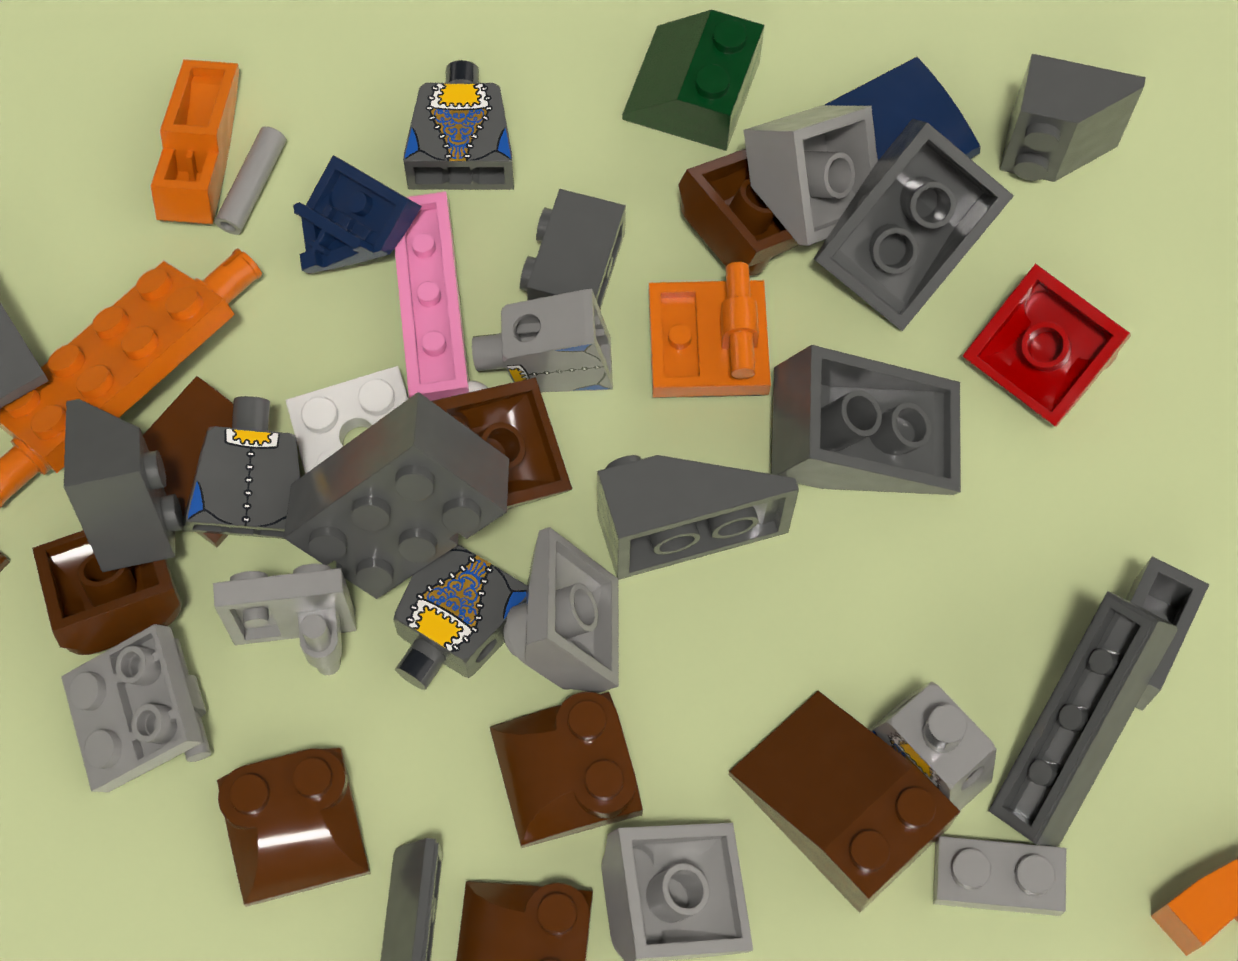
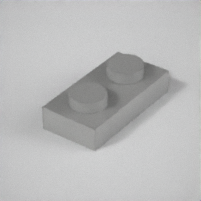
M939 836L935 841L933 904L1061 916L1066 912V848Z

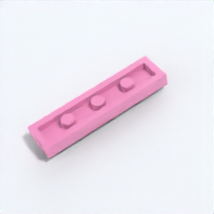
M446 191L407 197L422 207L407 232L395 247L409 398L420 392L430 401L469 392L450 207Z

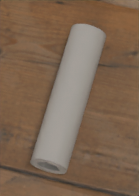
M267 126L261 127L214 220L215 224L223 231L234 235L241 233L286 143V137L278 130Z

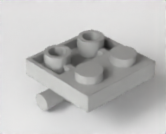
M307 564L295 568L293 574L268 576L266 573L259 571H245L232 575L230 581L213 583L214 607L234 645L300 638V646L310 665L317 668L323 675H333L339 670L342 654L341 633L356 631L355 608L341 568L331 569L330 566L325 564Z
M154 624L61 676L92 792L108 793L182 753H185L188 762L200 761L211 755L201 718L205 715L206 709L196 676L189 675L180 641L173 637L171 627Z

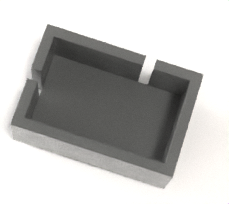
M417 392L291 484L284 539L322 564L329 565L331 562L336 561V569L341 568L346 580L375 599H378L458 545V534L468 539L507 512L509 458L420 392Z

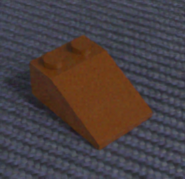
M817 691L733 767L728 774L859 913L925 852L939 836L946 832L961 812L915 764L820 691Z

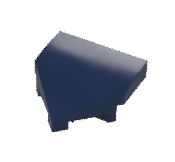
M333 155L306 205L300 202L293 205L294 214L302 219L306 252L300 254L301 270L310 274L390 255L411 226L422 206Z

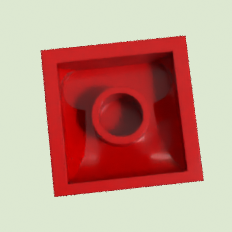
M1035 263L963 354V357L1053 426L1057 427L1103 370L1115 361L1119 350L1131 337V334Z

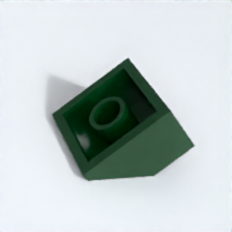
M712 9L658 25L626 103L622 120L727 151L760 63L764 25Z

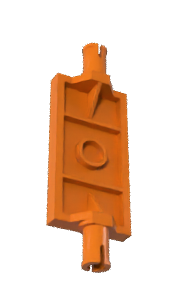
M237 248L232 252L231 256L203 280L198 278L194 280L163 261L155 269L144 273L138 279L136 285L114 305L99 312L92 324L68 345L57 349L50 356L48 362L41 367L49 381L0 408V428L13 438L10 441L13 447L0 458V508L4 505V502L38 472L45 475L52 469L58 473L64 467L66 401L80 399L120 418L235 315L228 304L253 281L262 276L260 268L253 259Z

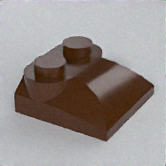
M746 149L685 171L678 184L682 199L681 211L685 219L725 266L733 262H744L749 265V275H757L766 268L772 257L799 245L751 187Z
M536 377L432 401L509 458L507 509L572 490Z
M83 530L32 548L51 629L60 648H66L78 655L95 654L115 647L154 624L168 626L180 613L182 602L175 587L167 559L102 572Z
M580 692L567 698L562 705L489 727L521 848L642 816L643 808L634 769L618 713L609 692L602 694Z
M341 748L307 749L239 767L217 780L219 807L225 817L245 907L371 874Z
M466 881L456 961H587L593 891L577 890L564 883L533 886Z

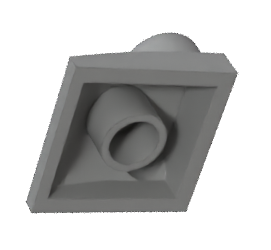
M548 527L539 530L529 571L526 602L513 606L509 610L503 634L508 650L525 665L564 690L574 689L600 693L619 687L618 578L552 528Z
M733 823L617 828L608 834L601 866L611 941L614 949L624 961H671L741 954L753 951Z

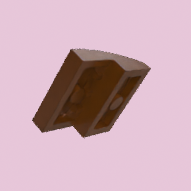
M198 376L192 380L143 434L149 452L158 450L161 455L166 473L165 492L167 495L176 494L183 518L208 427L232 428L233 403ZM196 532L216 548L228 536L227 534Z

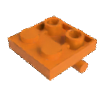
M733 262L726 266V281L649 283L653 397L769 395L771 380L764 280H750L749 265L747 263Z

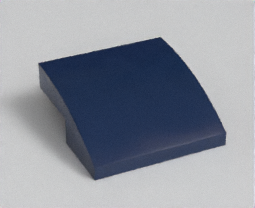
M918 57L825 104L830 106L872 107L878 160L912 119L928 122L970 159L980 154L981 146L964 116L941 83Z

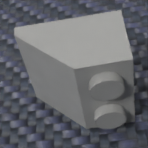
M821 105L743 130L751 187L799 245L809 246L827 239L878 162L871 106Z

